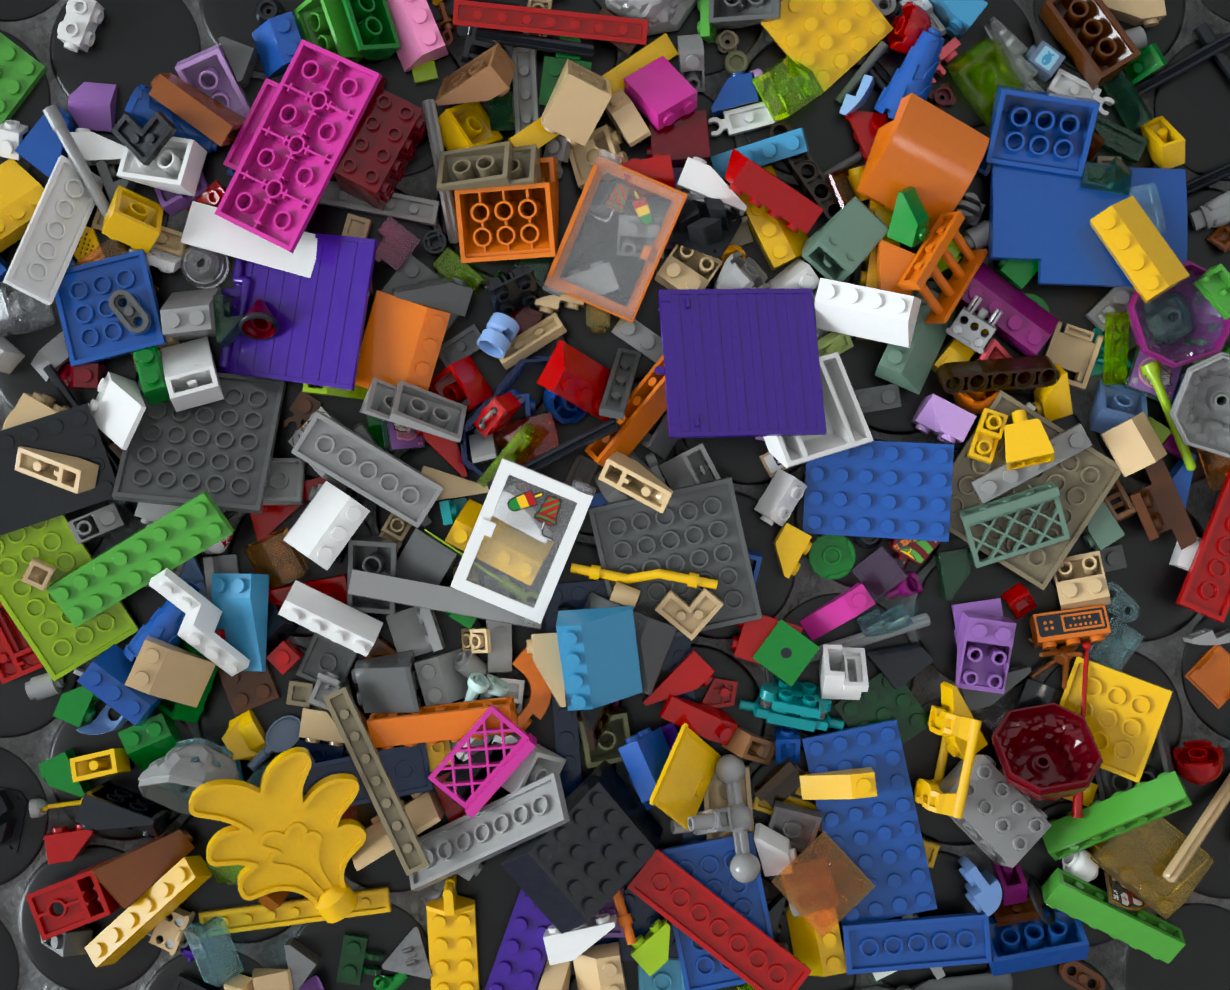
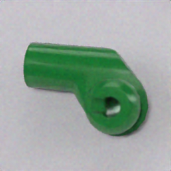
M397 972L394 976H377L373 981V986L377 990H398L410 975Z

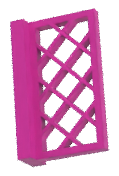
M491 704L433 770L428 779L465 808V813L473 818L537 745V738L531 733L527 734ZM491 713L500 719L501 728H486V719ZM514 731L521 737L514 744H505L504 732ZM501 732L502 744L488 745L487 733ZM473 734H484L485 746L471 747L470 737ZM485 750L486 762L472 763L471 751ZM488 750H503L501 761L489 762ZM457 752H468L469 764H455L454 755ZM487 767L486 778L474 780L473 768ZM469 768L470 780L456 781L455 769ZM441 770H452L453 781L443 782L437 775ZM471 785V794L466 800L457 793V786Z

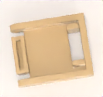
M1059 321L1051 335L1044 356H1048L1053 364L1058 363L1064 370L1076 373L1074 381L1068 379L1069 386L1084 391L1104 336L1098 335L1094 344L1091 343L1094 332L1067 323L1062 333L1060 332L1062 322Z

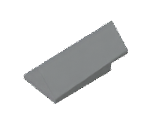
M373 377L359 413L460 443L467 406L402 380H399L395 386Z

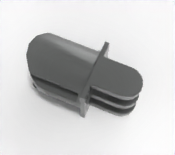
M965 193L957 205V211H961L965 217L961 226L967 229L977 226L986 206L980 203L978 196L974 193Z

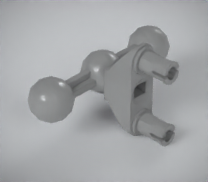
M726 754L716 763L715 772L718 779L726 784L729 806L727 808L700 811L695 816H689L687 818L689 830H686L674 820H671L670 828L672 834L692 832L695 835H704L724 831L733 832L736 855L730 862V872L737 881L750 883L759 875L761 865L758 858L750 853L747 830L753 823V814L751 809L743 804L740 781L745 775L746 766L744 761L737 755Z

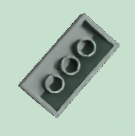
M913 290L911 296L921 299V304L910 348L888 344L878 364L875 376L919 395L947 335L946 328L952 324L956 312H952L946 324H926L925 319L930 313L931 308L918 290ZM930 290L935 298L938 299L940 294Z

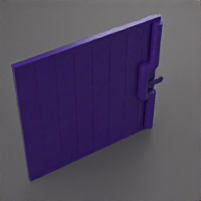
M312 233L317 238V252L311 278L236 258L232 278L234 289L225 288L223 290L224 295L232 296L230 313L226 316L219 359L220 372L354 391L378 240ZM258 299H262L280 324L277 335L268 340L249 339L243 336L238 329L239 320L245 316Z
M812 288L668 289L658 291L664 366L656 367L654 372L658 375L665 374L670 439L827 434Z

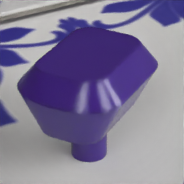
M190 944L181 949L182 955L187 957L189 962L196 959L201 952L199 946Z

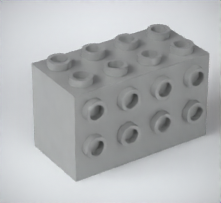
M975 754L963 818L949 817L996 865L1014 868L1052 825L1046 820L1048 818L1041 809L1034 808L1029 802L1031 800L1029 796L1008 784L1004 772L1001 773L995 767L997 764L991 757ZM963 759L938 784L943 793H957Z

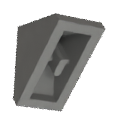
M223 36L219 37L218 40L238 83L243 88L247 87L259 57L258 52L250 46Z

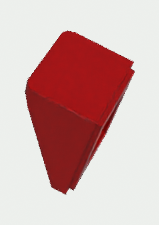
M1021 583L1016 584L1001 595L1003 601L1017 620L1037 607L1030 592Z

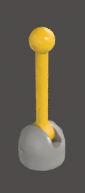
M40 798L30 799V817L32 819L40 818L46 815L48 810L52 808L81 805L82 799L48 804L46 800Z

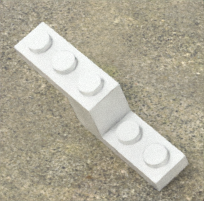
M168 568L151 578L149 586L185 613L177 634L179 637L230 676H234L248 668L250 660L215 633L222 614L219 608Z

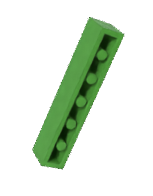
M1175 771L1159 774L1154 780L1137 783L1130 790L1118 791L1111 798L1090 803L1089 807L1082 809L1083 818L1071 817L1072 811H1070L1063 818L1049 820L1048 822L1052 826L1045 832L1042 838L1048 853L1057 861L1193 804Z
M1058 867L1041 887L1044 903L1050 908L1058 909L1069 917L1088 924L1093 929H1099L1113 939H1119L1129 944L1132 948L1149 954L1154 959H1160L1169 964L1186 945L1181 928L1145 910L1134 912L1118 908L1109 903L1106 891Z

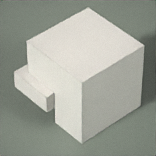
M823 644L819 663L821 699L860 700L861 692H868L869 682L865 648Z

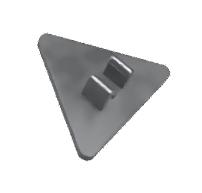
M414 927L382 964L384 970L426 979L432 978L430 964L418 927Z

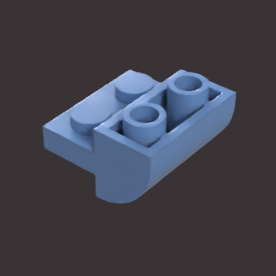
M964 855L957 861L961 865V868L958 870L967 881L963 885L968 891L965 896L978 913L983 911L989 917L998 909L1001 903V885L987 869L980 873L977 867Z

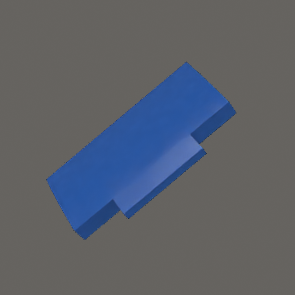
M992 163L988 260L1039 262L1038 285L1134 288L1090 226V220L1111 205L1133 195L1181 263L1186 262L1188 247L1185 169L1085 166L1083 176L1080 177Z

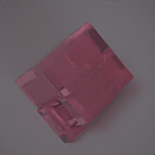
M388 216L376 231L384 238L377 245L375 262L379 263L382 260L393 270L398 271L421 240L391 216Z

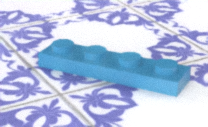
M801 127L736 148V150L758 165L765 166L809 152V147L804 129ZM733 150L710 157L714 170L722 179L725 178Z

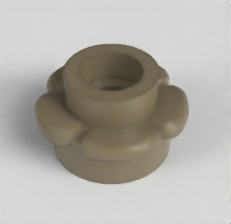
M724 30L721 34H718L716 37L718 50L722 53H730L737 50V45L739 44L738 35L731 30Z

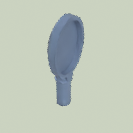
M287 715L276 720L266 733V746L247 764V767L254 772L272 753H282L291 749L300 739V719Z

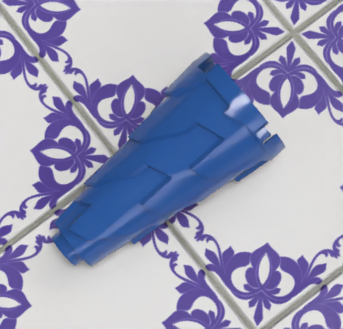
M929 27L928 31L923 30L914 47L911 46L900 68H897L887 88L883 89L875 104V110L882 114L886 111L888 112V117L894 119L901 99L910 93H914L927 101L933 85L931 82L939 64V55L945 40L941 37L943 32Z
M140 84V87L137 86L129 98L125 111L131 113L143 127L156 111L162 112L178 129L172 137L195 140L207 153H211L212 150L215 152L218 150L219 145L150 96L149 92L151 89Z
M187 582L188 585L199 592L200 589L197 586ZM166 600L163 606L156 610L147 624H143L130 643L126 645L123 654L132 662L135 657L137 658L147 635L180 648L179 644L182 638L177 634L185 613L169 600Z

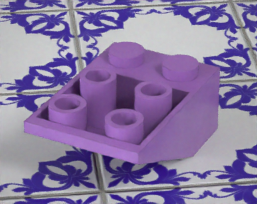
M962 611L957 643L955 682L957 688L1004 694L1017 623L1008 617Z

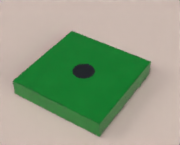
M779 619L752 658L792 687L820 647L782 619Z

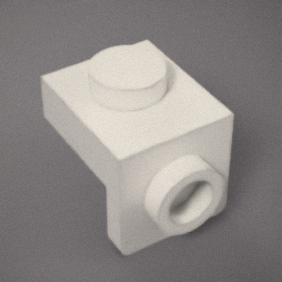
M6 120L0 124L1 157L18 161L23 158L15 149L23 141V135L28 132V126L22 125L16 120Z

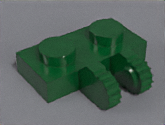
M345 932L336 982L360 986L363 973L374 976L381 975L382 968L364 964L365 958L374 961L384 960L383 953L367 950L369 936Z

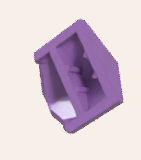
M84 82L69 95L68 110L79 128L112 133L111 130L115 125L118 85Z

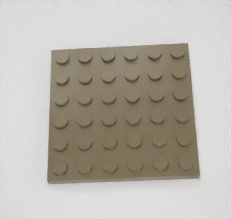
M999 390L996 399L988 408L1008 415L1006 425L1013 424L1012 412L1026 410L1028 420L1040 419L1049 439L1065 431L1002 390ZM976 427L953 461L949 531L967 543V537L958 511L981 504L970 482L1006 463L1005 431H1003L1002 438L998 441L991 464L966 457ZM1088 447L995 497L994 499L1052 481L1059 488L1061 495L1059 498L1071 538L998 562L1040 589L1045 590L1122 472L1117 463L1094 448ZM1054 501L1044 503L1040 512L1051 516L1055 509ZM1029 509L1021 510L1016 519L1027 524L1033 511ZM1038 514L1032 527L1042 531L1048 519ZM1004 516L999 517L993 527L1004 531L1010 519ZM1014 522L1008 534L1018 539L1025 527ZM1053 522L1046 534L1052 537L1062 534L1061 526ZM981 524L970 527L972 535L979 539L986 529ZM1029 529L1023 541L1028 544L1035 543L1040 534ZM990 530L985 542L995 546L1001 534ZM1005 537L999 549L1005 552L1010 551L1016 541ZM982 544L979 550L989 556L993 549Z

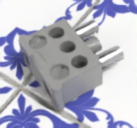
M975 295L968 307L964 306L952 325L947 326L946 332L974 351L982 354L984 353L985 345L997 329L995 324L1002 316L1003 311L1001 310L998 313L1000 309L996 308L991 317L986 320L985 317L989 313L986 308L982 307L978 314L975 313V310L982 301L981 297L972 310H970L979 297ZM966 316L968 321H963L961 317ZM977 323L979 327L974 328L971 324ZM987 329L989 333L983 334L982 330Z

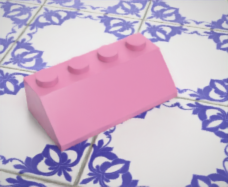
M386 0L401 48L396 53L405 73L417 66L449 54L426 0Z

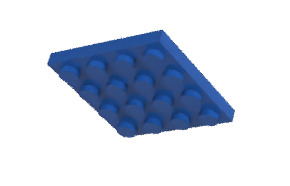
M143 249L67 268L56 293L55 300L71 367L90 364L130 354L136 350L167 344L166 336L162 333L161 315L147 255ZM125 290L133 294L151 317V327L147 332L136 334L124 326L109 306V298L113 292ZM126 299L121 302L122 307L127 305ZM142 318L137 319V326L142 324Z

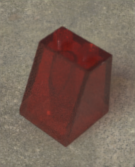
M552 412L507 423L502 430L493 433L496 446H501L503 455L499 456L500 463L502 458L522 465L560 445Z

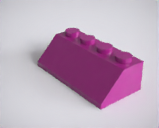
M984 263L977 270L957 304L961 308L964 306L968 307L974 296L977 295L979 297L970 310H972L981 297L982 301L975 310V313L978 314L982 307L986 308L989 311L985 317L986 320L991 317L996 308L1000 309L998 313L1002 310L1003 314L995 324L997 329L994 333L1026 357L1038 354L1059 322L1056 317Z

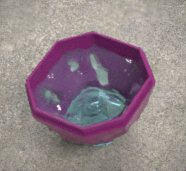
M1191 261L1181 263L1189 273V277L1148 304H1145L1135 290L1127 306L1131 330L1141 352L1171 368L1186 365L1220 353L1230 334V318L1225 320L1193 285L1207 269ZM1168 315L1171 316L1172 321H1169Z

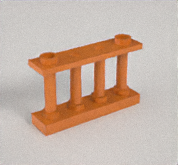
M961 211L940 214L926 240L898 282V286L902 291L918 290L929 305L931 311L925 319L926 324H946L988 254L987 249L971 250L958 231L965 219ZM951 240L954 241L963 254L959 264L948 250ZM941 257L953 273L949 281L945 279L937 267ZM930 275L942 290L938 299L935 298L926 285Z

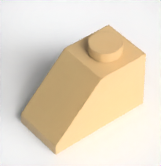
M623 90L612 94L605 108L606 113L614 127L632 147L650 136L651 132L635 105Z

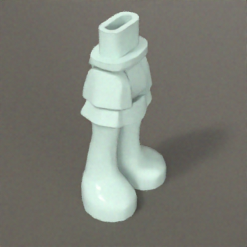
M471 673L467 681L468 689L464 702L477 700L479 694H481L479 700L492 699L494 696L505 697L510 690V686L504 680L494 675L487 674L485 677L482 673ZM450 740L451 749H453L458 742H452Z

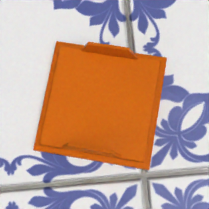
M1213 645L1184 675L1217 709L1230 699V654L1221 645Z

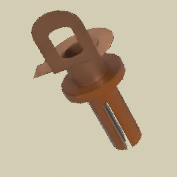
M440 2L438 4L442 18L440 28L445 29L441 35L444 43L449 45L453 41L452 35L457 33V25H452L453 19H450L446 3ZM445 36H450V39L446 41Z

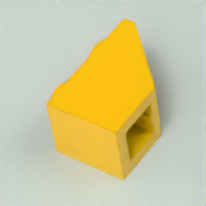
M788 523L781 527L773 542L781 573L789 579L791 575L795 576L801 566V563L798 561L802 554L807 555L812 546V542H810L812 536Z

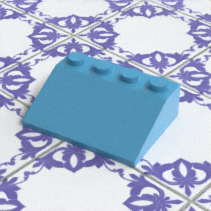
M633 606L558 611L556 631L568 711L595 709L643 692Z

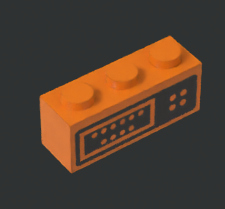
M1105 604L1033 614L1029 619L1034 647H1042V650L1053 649L1057 647L1056 644L1066 643L1068 647L1076 646L1085 640H1090V643L1105 641V638L1111 633Z

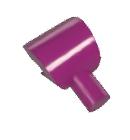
M910 571L896 579L895 587L886 590L885 594L889 600L898 595L904 598L922 592L923 587L916 573Z

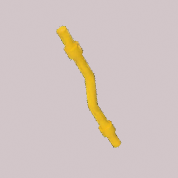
M572 563L570 573L589 576V579L599 580L601 578L626 584L664 579L687 584V587L697 588V586L715 590L718 584V580L699 577L697 573L689 572V574L664 569L626 574L601 569V566L592 564L590 567Z

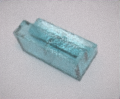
M215 916L204 924L195 922L183 930L205 983L221 987L244 971L223 918Z

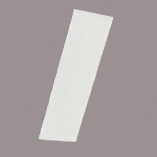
M192 201L181 243L311 278L317 252L318 238H315V234L304 231L294 252L291 253L214 214L217 207Z

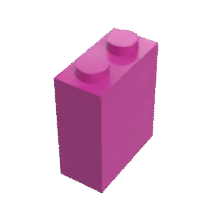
M664 56L624 78L625 94L658 131L666 126H670L677 119L692 113L697 108V91Z

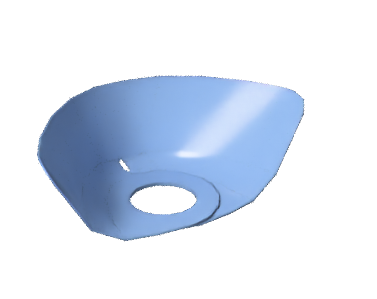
M106 705L91 724L76 730L87 735H98L120 730L128 720L121 715L118 720L111 721L108 717L111 707Z

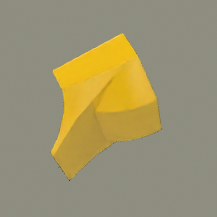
M250 709L229 721V727L222 737V741L234 761H251L266 746V733L254 712Z

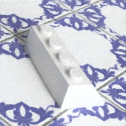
M820 278L815 298L816 328L910 348L921 299L910 295Z
M295 580L278 615L285 617L289 621H293L367 657L375 644L383 622Z

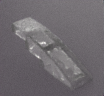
M992 16L986 23L985 29L1005 71L1018 88L1045 92L1032 80L1039 72L1022 57L1028 48L1000 21Z

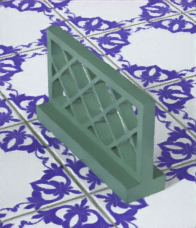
M1050 481L988 501L984 504L981 503L959 510L958 514L963 523L975 567L980 568L1071 539L1059 498L1061 495L1058 486ZM1054 501L1055 509L1051 516L1040 512L1044 503ZM1024 509L1033 511L1027 524L1016 519L1020 511ZM1038 514L1048 519L1042 531L1032 527ZM1002 516L1010 519L1004 531L993 527L997 518ZM1014 522L1025 527L1018 539L1008 534ZM1053 522L1059 524L1062 530V534L1054 537L1046 534ZM981 524L986 527L980 539L972 535L971 526ZM1029 529L1040 534L1036 542L1032 544L1023 541ZM990 530L1001 534L995 546L985 542ZM1005 537L1016 541L1012 550L1007 552L999 549ZM982 544L993 549L988 558L979 560L977 553Z

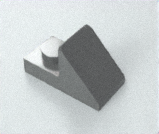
M105 160L95 163L110 202L118 185L134 191L137 182L124 178L120 179L117 176L118 169L115 165Z

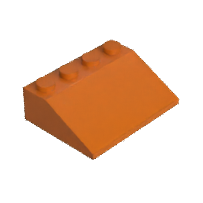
M376 290L361 343L355 385L368 389L373 377L395 386L399 380H402L428 391L451 314Z

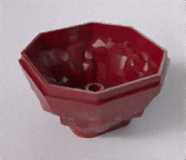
M1055 702L1009 710L991 736L997 759L1008 784L1015 786L1016 790L1035 800L1055 801L1062 797L1074 796L1085 791L1103 763L1086 719Z

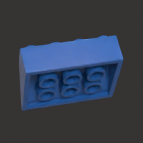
M998 85L989 132L990 141L987 146L985 162L1082 177L1100 103L1095 99Z

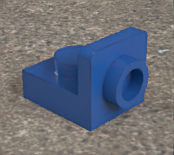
M775 726L776 764H781L788 756L795 763H800V735L798 729Z

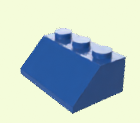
M113 644L90 664L77 682L132 724L142 726L163 698L143 693L125 685L136 659H133L131 662L123 654V650L116 644Z

